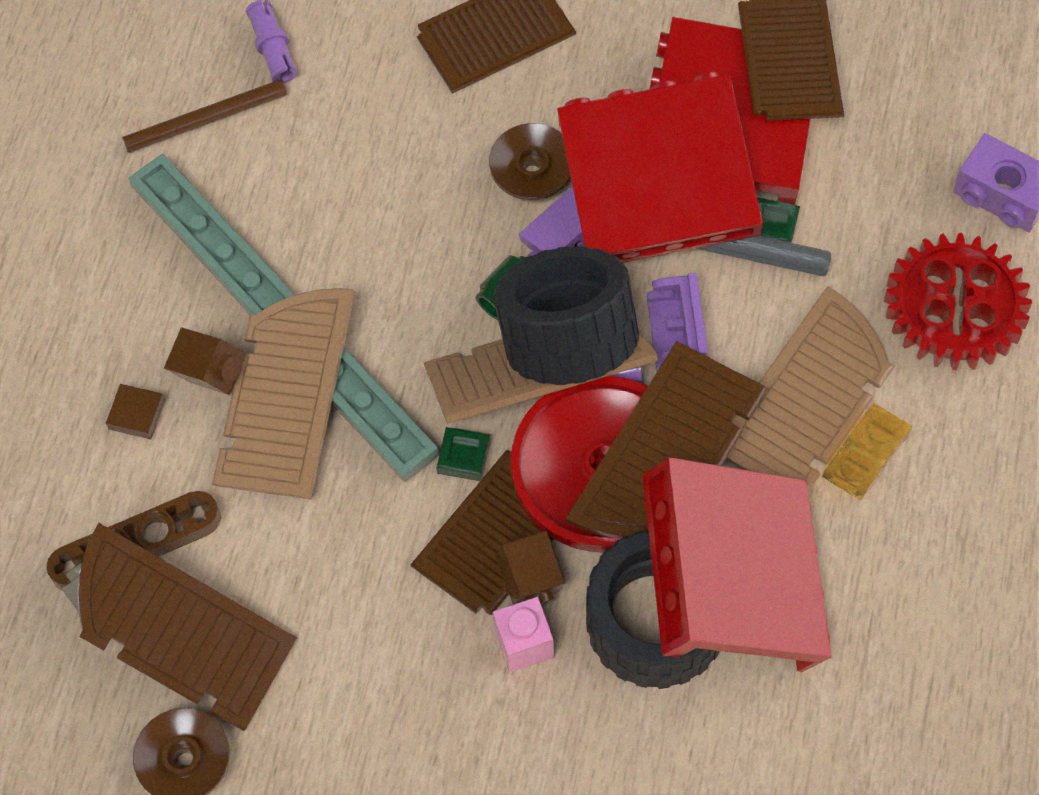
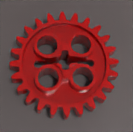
M944 233L940 234L937 246H934L927 238H924L921 243L920 252L910 246L906 253V260L897 259L894 267L895 273L889 274L886 285L889 289H886L884 302L890 305L887 307L885 316L886 319H897L894 322L892 333L901 334L906 332L902 346L908 348L917 344L919 346L917 354L919 360L928 353L934 354L935 367H938L943 359L947 358L950 359L952 370H957L960 360H966L971 370H975L980 356L986 363L991 365L995 360L996 351L1003 356L1008 355L1011 343L1018 344L1023 333L1021 329H1026L1030 316L1026 313L1029 312L1032 305V300L1025 298L1030 284L1018 282L1022 276L1023 269L1014 268L1009 270L1008 268L1012 259L1011 254L1001 258L996 257L995 254L998 247L996 243L986 250L982 249L980 236H977L971 245L965 244L962 233H958L955 243H949ZM955 268L962 270V283L959 295V305L962 307L958 323L960 335L953 333V319L956 307V297L953 295L957 282ZM927 277H939L944 283H934ZM972 280H983L989 286H978ZM926 316H938L943 320V323L931 322ZM971 319H981L988 324V326H977L971 321Z

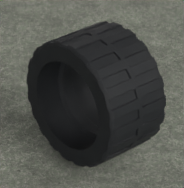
M565 246L544 250L533 256H528L518 264L510 267L496 284L497 288L494 290L493 297L506 357L511 368L519 372L520 376L526 379H532L542 384L550 383L554 385L578 384L593 378L597 379L621 366L622 362L632 355L633 349L638 344L639 330L628 270L618 257L608 254L604 250L592 249L586 246Z
M643 530L616 541L614 546L604 551L599 557L597 565L593 567L589 576V586H587L586 627L587 633L590 635V644L593 651L600 657V662L607 669L612 670L616 677L625 682L635 683L639 687H658V689H664L677 684H685L690 682L691 678L696 675H701L708 669V665L712 660L716 659L720 651L695 648L679 658L662 656L661 644L647 643L632 637L614 619L612 606L617 593L627 584L637 579L653 576L649 533Z

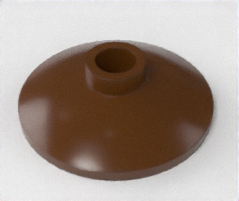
M539 123L517 125L501 134L491 148L489 155L491 176L499 188L513 197L523 200L548 198L561 191L571 179L562 133L551 126ZM529 166L539 168L537 171H527L525 169Z
M192 708L172 709L153 718L140 732L133 750V766L136 776L141 785L151 795H208L224 778L230 761L229 741L221 725L207 713ZM189 753L193 756L191 764L187 767H178L176 765V760L181 754Z

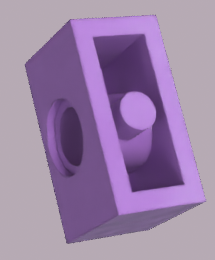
M984 133L959 170L953 193L960 196L967 204L973 207H981L998 216L1006 225L1014 228L1019 227L1030 233L1039 219V161ZM998 184H1007L1011 189L1003 188Z

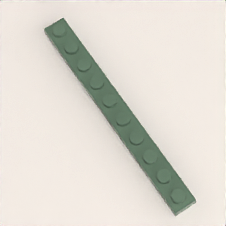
M163 153L128 178L131 187L249 315H256L270 305L295 295ZM343 348L332 405L399 478L406 482L439 455L438 447L356 359Z

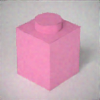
M538 597L493 611L494 630L509 672L554 658L553 637Z

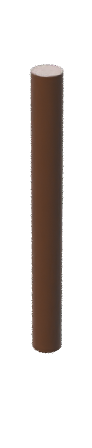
M279 79L123 136L122 138L129 153L285 96L287 93L282 80Z

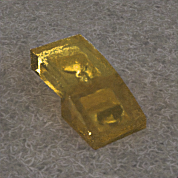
M873 403L824 470L822 477L861 501L882 475L888 461L907 439L913 426Z

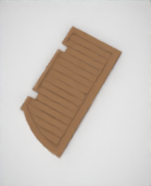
M827 286L759 383L767 387V391L750 420H746L738 415L733 419L732 423L743 431L726 458V461L742 470L806 480L808 491L820 475L818 471L809 467L811 462L815 458L825 465L828 464L872 400V395L862 390L865 384L868 382L880 388L894 368L888 362L884 348L867 319L852 303L829 286Z
M332 288L300 293L270 305L256 315H250L244 341L256 343L254 354L245 353L246 356L240 373L234 383L223 432L224 437L235 438L233 450L220 448L212 481L213 486L311 500L355 296L353 289Z
M638 334L639 341L633 349L632 355L627 360L625 359L621 366L599 378L657 362V353ZM503 339L471 349L473 355L463 357L462 359L459 352L423 362L447 424L583 384H542L520 376L519 372L514 371L509 365ZM593 378V379L587 380L586 382L593 381V380H596V379Z

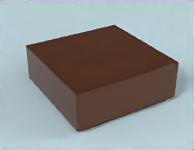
M120 384L106 421L108 430L151 440L165 402L163 394Z

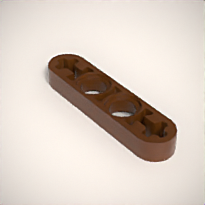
M194 491L108 528L159 557L213 533L219 526L221 515L212 495L203 491ZM200 506L205 511L204 516L206 519L197 523L196 519L192 517V509ZM178 515L184 529L183 531H177L171 516ZM161 522L168 526V533L160 542L153 543L144 539V531L150 524ZM92 534L58 548L48 558L46 565L47 573L58 589L62 590V587L70 581L63 572L65 570L63 564L67 561H72L76 566L82 562Z

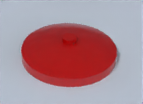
M606 376L546 394L523 417L515 433L511 450L513 487L520 505L527 516L543 532L546 531L548 536L575 549L604 553L606 549L609 550L619 540L618 538L602 536L582 530L567 523L566 518L648 386L622 377Z

